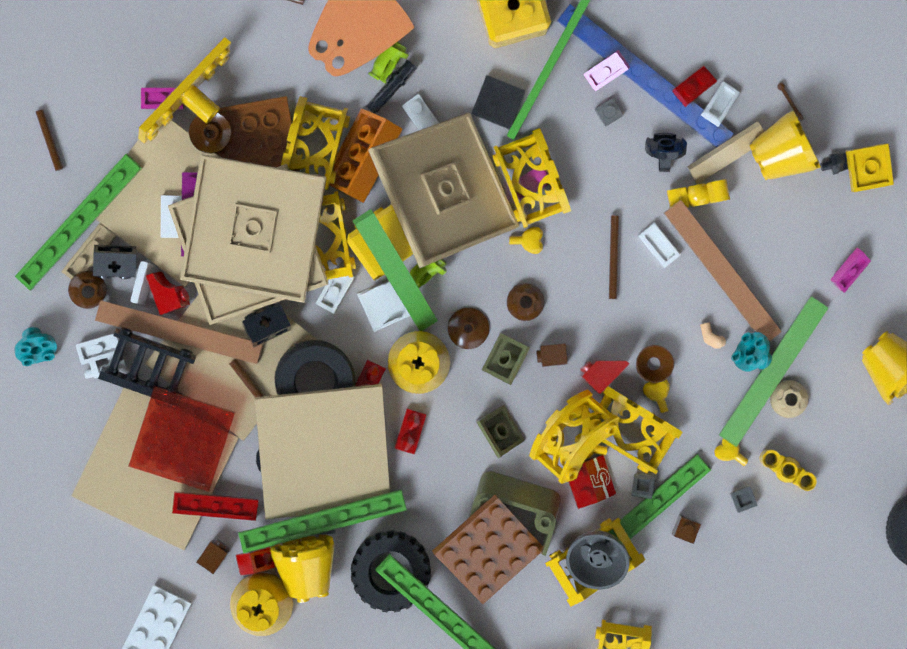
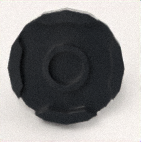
M656 133L653 138H646L645 151L651 157L659 159V172H670L671 160H676L686 155L687 142L683 137L681 140L677 139L676 134Z

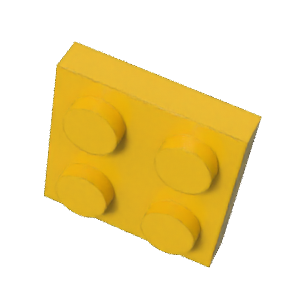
M888 143L846 150L851 192L894 185Z

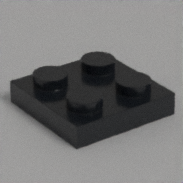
M486 75L471 115L510 130L525 90Z

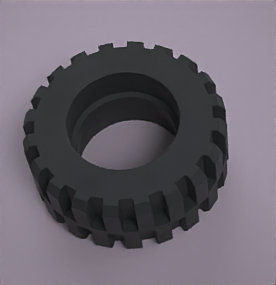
M394 530L378 532L368 537L357 549L351 564V582H353L356 594H359L361 600L364 603H368L371 608L375 610L377 608L386 613L388 611L400 612L405 608L407 610L412 607L413 603L398 590H384L374 582L371 575L372 564L382 553H400L408 560L411 573L428 587L431 576L429 556L423 545L416 538L407 535L405 532H396Z

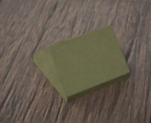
M500 333L482 371L511 385L530 347Z
M505 405L500 406L476 421L497 458L502 457L525 441Z

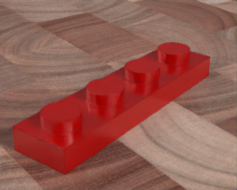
M174 491L172 513L256 521L258 499Z

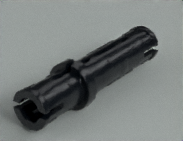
M407 59L403 66L391 75L392 78L366 107L374 114H377L394 93L406 84L405 81L413 74L417 67Z

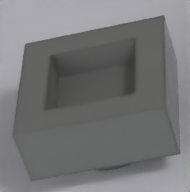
M613 98L594 109L605 127L624 116Z
M634 474L631 496L652 499L655 477Z
M750 486L730 493L737 513L758 506Z

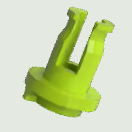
M396 42L377 56L373 68L368 74L386 84L388 76L393 72L400 58L402 57L407 60L409 56L405 52L407 47Z
M441 259L419 268L417 263L409 273L418 288H420L437 273L444 275L447 272L445 268L447 263L444 259Z

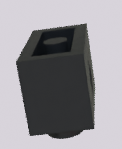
M94 245L93 276L103 279L110 276L121 279L136 277L137 246ZM112 261H117V265H113Z
M275 303L263 308L264 311L258 314L253 312L244 317L245 320L242 321V325L253 348L291 330V324L280 303L277 305ZM267 320V323L269 322V327H265V325L262 324V321Z

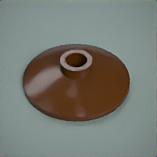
M219 113L207 124L196 116L190 124L189 137L193 146L199 151L208 154L217 153L228 145L231 138V127L227 119ZM214 131L215 134L210 138L207 136V132Z
M462 308L456 311L448 322V335L451 341L460 348H477L488 337V320L477 309ZM467 324H470L473 328L469 333L464 330Z

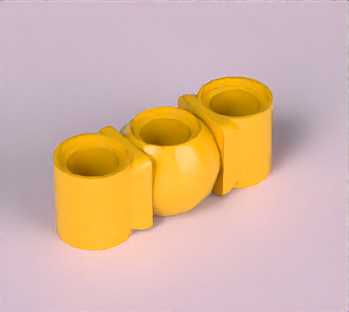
M727 179L667 190L669 207L679 200L687 208L730 200Z
M765 449L760 453V463L772 472H775L776 477L780 481L792 483L805 491H810L816 486V477L802 468L795 458L785 457L772 449ZM769 453H773L775 456V461L772 464H767L765 461V457ZM787 464L792 465L793 468L790 475L783 473V468ZM805 475L810 477V484L808 486H802L801 478Z

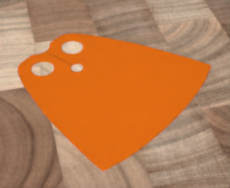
M328 0L312 33L308 51L315 60H321L325 63V69L332 76H342L379 56L413 30L414 26L396 0ZM321 40L328 43V48L323 53H319L316 50V44ZM338 40H343L344 44L339 47L337 45ZM337 56L343 57L345 61L343 67L339 69L334 68L332 65L333 59Z

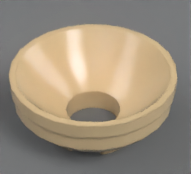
M782 381L770 396L771 407L782 417H797L805 411L808 405L807 391L796 381ZM789 393H793L797 397V402L793 406H789L785 402V397Z

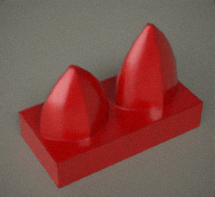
M367 359L355 387L378 385L386 368Z
M406 409L394 449L415 454L427 414Z

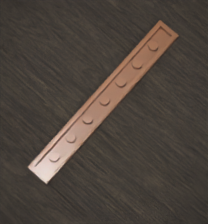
M679 200L666 210L664 215L754 332L764 334L769 341L782 331L684 203Z
M100 300L95 321L125 327L135 332L258 364L263 346L261 344L253 348L250 340L102 300Z

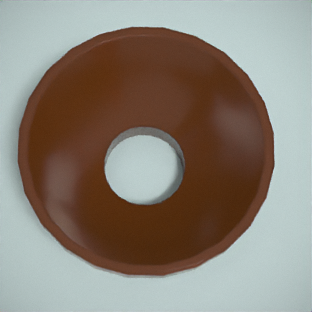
M82 271L70 280L68 293L75 305L84 309H91L97 307L100 300L103 301L105 299L107 287L103 278L93 276V271ZM85 286H92L94 288V295L92 297L86 298L82 295V289Z
M522 283L512 288L506 301L510 314L521 321H530L537 318L542 313L545 303L540 289L529 283ZM529 296L532 299V305L529 308L521 307V297Z
M650 345L642 349L638 354L636 369L644 380L651 383H659L666 380L672 374L674 359L670 351L665 347ZM655 357L659 360L660 366L658 369L651 370L648 367V360Z

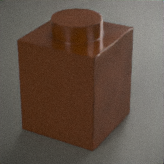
M566 343L540 346V350H536L537 363H541L542 367L568 364Z
M679 515L672 535L694 544L701 524Z
M218 539L216 542L214 540L210 541L196 563L214 574L230 552L226 549L228 546Z

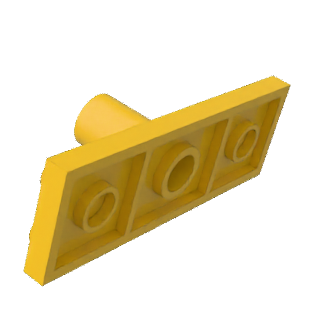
M226 37L217 44L141 124L138 139L144 144L148 140L152 141L159 134L158 129L162 125L166 126L173 119L172 114L182 104L186 105L206 124L218 113L220 107L199 90L198 87L204 80L208 82L216 73L214 70L219 65L222 67L229 60L230 57L228 55L231 52V42Z

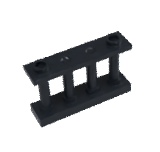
M116 328L113 335L119 338L110 365L107 367L102 366L98 379L179 406L182 394L179 393L178 386L187 362L194 364L196 355H193V352L188 349L181 348L179 350L133 334V331L128 328ZM128 341L139 345L130 373L124 374L119 372L117 368ZM148 348L159 352L150 380L144 381L139 379L138 373ZM168 355L179 359L170 386L164 388L159 386L158 380Z

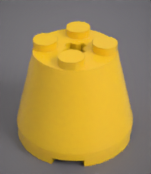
M794 110L785 114L749 145L765 180L806 173L821 167Z
M424 331L407 333L401 336L390 349L388 355L390 376L400 388L407 392L415 394L431 392L444 382L449 373V352L445 344L431 333ZM421 357L422 362L425 364L420 366L419 369H415V364L412 361Z
M886 331L878 338L879 342L874 347L870 345L862 352V363L882 399L887 405H891L894 397L900 399L907 393V341L894 333L890 334Z
M319 534V537L307 536L270 547L272 559L289 597L297 598V602L303 603L309 601L312 597L317 596L321 598L329 595L334 556V540L332 536L327 534Z
M256 573L247 576L235 587L231 595L230 610L234 621L243 631L255 636H268L281 630L289 621L293 611V598L288 596L279 577L270 573ZM261 604L263 611L256 615L257 605Z

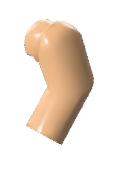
M710 322L700 324L703 340L706 344L715 349L725 346V337L712 333Z

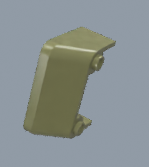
M494 471L484 472L480 477L468 518L494 495L505 504L537 513L534 523L538 531L546 534L541 554L546 556L560 507L561 499L559 494L555 490Z

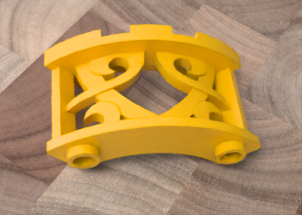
M299 96L294 111L293 123L290 126L287 141L291 143H287L281 166L288 164L289 170L305 168V172L308 174L309 166L314 165V171L317 174L318 168L324 167L326 170L325 177H327L325 190H328L330 183L334 184L337 172L333 171L343 130L344 128L348 129L351 116H347L348 108L340 110L307 102L308 98ZM332 120L338 121L335 125H332L330 122ZM311 122L314 123L309 129H305L302 126L304 123H308L309 126ZM318 127L324 134L328 145L318 153L310 156L307 145L298 139V136L309 135ZM337 131L336 138L334 140V137L331 132ZM301 148L304 150L305 159H302L303 154H296L297 149ZM332 152L330 162H328L325 157Z
M540 128L533 130L532 135L500 147L497 145L493 147L496 153L492 155L496 167H501L516 206V210L513 211L517 222H522L524 228L528 227V224L562 211L563 214L571 211L566 193L559 179V174ZM533 145V146H532L531 148H529L525 153H524V151L522 150L523 148H526V147H529V146ZM516 151L521 154L520 160L517 156L511 155L514 159L512 163H507L504 159L505 155ZM532 156L534 161L536 157H539L541 164L536 166L529 158ZM526 163L534 170H547L548 175L542 178L539 183L538 194L527 190L518 183L521 171ZM507 169H514L512 180ZM545 183L550 184L551 190H545L546 195H542L543 185ZM515 190L525 196L520 203ZM535 201H538L540 210L526 215L524 205L529 203L532 210L535 206ZM543 202H544V203H556V202H559V203H557V204L551 205V206L546 207V208H544V204H543Z
M335 191L334 194L324 195L322 206L334 204V214L329 215L327 208L324 209L323 214L320 215L319 222L328 227L336 237L325 254L316 245L322 265L326 269L324 271L327 280L345 276L351 278L353 277L352 269H356L355 259L350 257L349 245L347 243L342 212L346 210L344 198H339L338 191ZM337 217L339 220L340 229L332 222ZM341 241H343L344 252L337 251ZM338 257L344 260L345 266L336 269H330L327 261L331 260L334 265H338L336 263Z
M607 386L603 392L605 395L600 404L607 409L613 400L611 413L617 416L618 414L623 416V411L628 410L630 417L627 419L620 418V423L633 422L639 415L643 417L641 431L646 440L637 443H624L618 425L616 433L613 434L617 445L607 439L602 442L638 464L637 468L646 474L649 471L657 474L658 470L656 469L675 438L679 439L683 432ZM648 425L654 426V430L650 432L653 435L652 437L646 432ZM662 437H664L658 446L656 442L659 441ZM653 445L656 451L649 462L643 459V454L648 452L651 456V449L648 446ZM638 450L637 457L633 456L627 451Z
M588 389L566 401L568 405L561 411L556 410L545 422L547 427L542 434H537L530 450L529 456L534 461L539 460L559 478L558 481L561 484L576 479L583 462L591 451L603 440L615 434L618 429L620 417L613 415L592 397L593 393ZM601 417L604 421L601 422L599 419L595 418ZM583 424L580 441L572 445L563 446V429L566 426L575 427ZM559 457L560 463L564 466L563 469L558 465Z
M619 517L614 520L608 518L599 524L601 527L596 530L605 532L614 530L630 556L629 572L646 559L642 553L639 554L620 524L621 520ZM567 547L563 551L558 549L550 554L549 557L551 559L545 565L549 566L568 596V604L572 607L584 601L598 590L585 587L575 579V588L569 580L573 577L570 574L566 575L559 564L560 561L566 559L569 547Z
M602 619L601 627H596L595 639H598L597 649H602L603 645L607 649H627L628 647L630 649H650L652 626L644 625L641 628L608 623ZM606 634L622 635V642L618 644V639L613 636V642L609 643L606 641ZM626 636L639 637V638L627 640V639H626Z

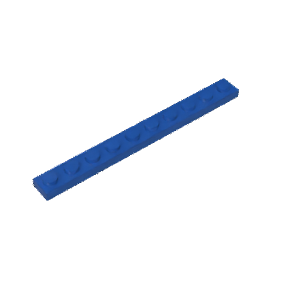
M570 4L557 22L566 28L576 8ZM584 14L582 15L572 33L604 59L619 50L630 66L623 74L716 148L732 137L734 133L724 125L720 124L717 127L701 116L704 110L695 102L685 107L672 92L676 87Z

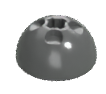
M596 530L586 532L573 541L567 552L566 565L570 575L579 584L591 589L602 590L616 586L625 578L629 569V556L626 547L620 539L611 533Z

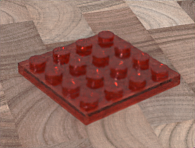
M154 386L128 467L209 492L235 412Z

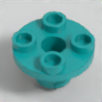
M30 327L23 331L22 339L15 345L14 352L16 358L23 366H31L32 364L53 360L57 344L51 335L42 333L37 327Z
M760 332L745 333L731 356L732 361L740 370L745 372L753 371L757 368H767L772 361V355L769 352V339Z

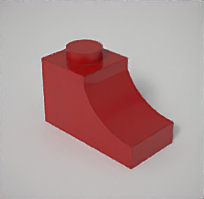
M162 271L146 275L160 315L190 305L189 294L183 285L176 286L170 283Z
M271 546L237 554L236 560L240 575L255 574L275 568L276 566L271 555Z

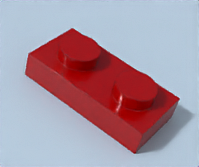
M703 66L674 88L672 92L687 107L715 85L717 80Z

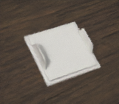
M389 280L357 294L374 332L410 316Z

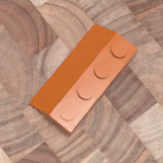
M361 108L337 153L333 171L337 172L334 184L330 183L329 186L364 203L379 176L368 150L399 138L402 128L386 118Z

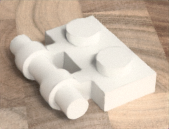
M114 334L76 345L81 365L90 363L91 369L84 371L86 379L99 377L102 366H98V360L108 358L109 364L103 366L107 367L110 365L119 338L113 336ZM125 359L120 360L117 369L126 368Z

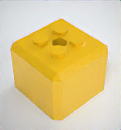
M477 0L488 43L495 49L546 35L550 28L551 19L545 0H518L520 7L517 10H510L507 3L509 0Z
M392 204L385 209L381 207L373 212L401 260L404 261L412 256V249ZM356 228L348 234L347 243L372 279L376 281L385 274Z

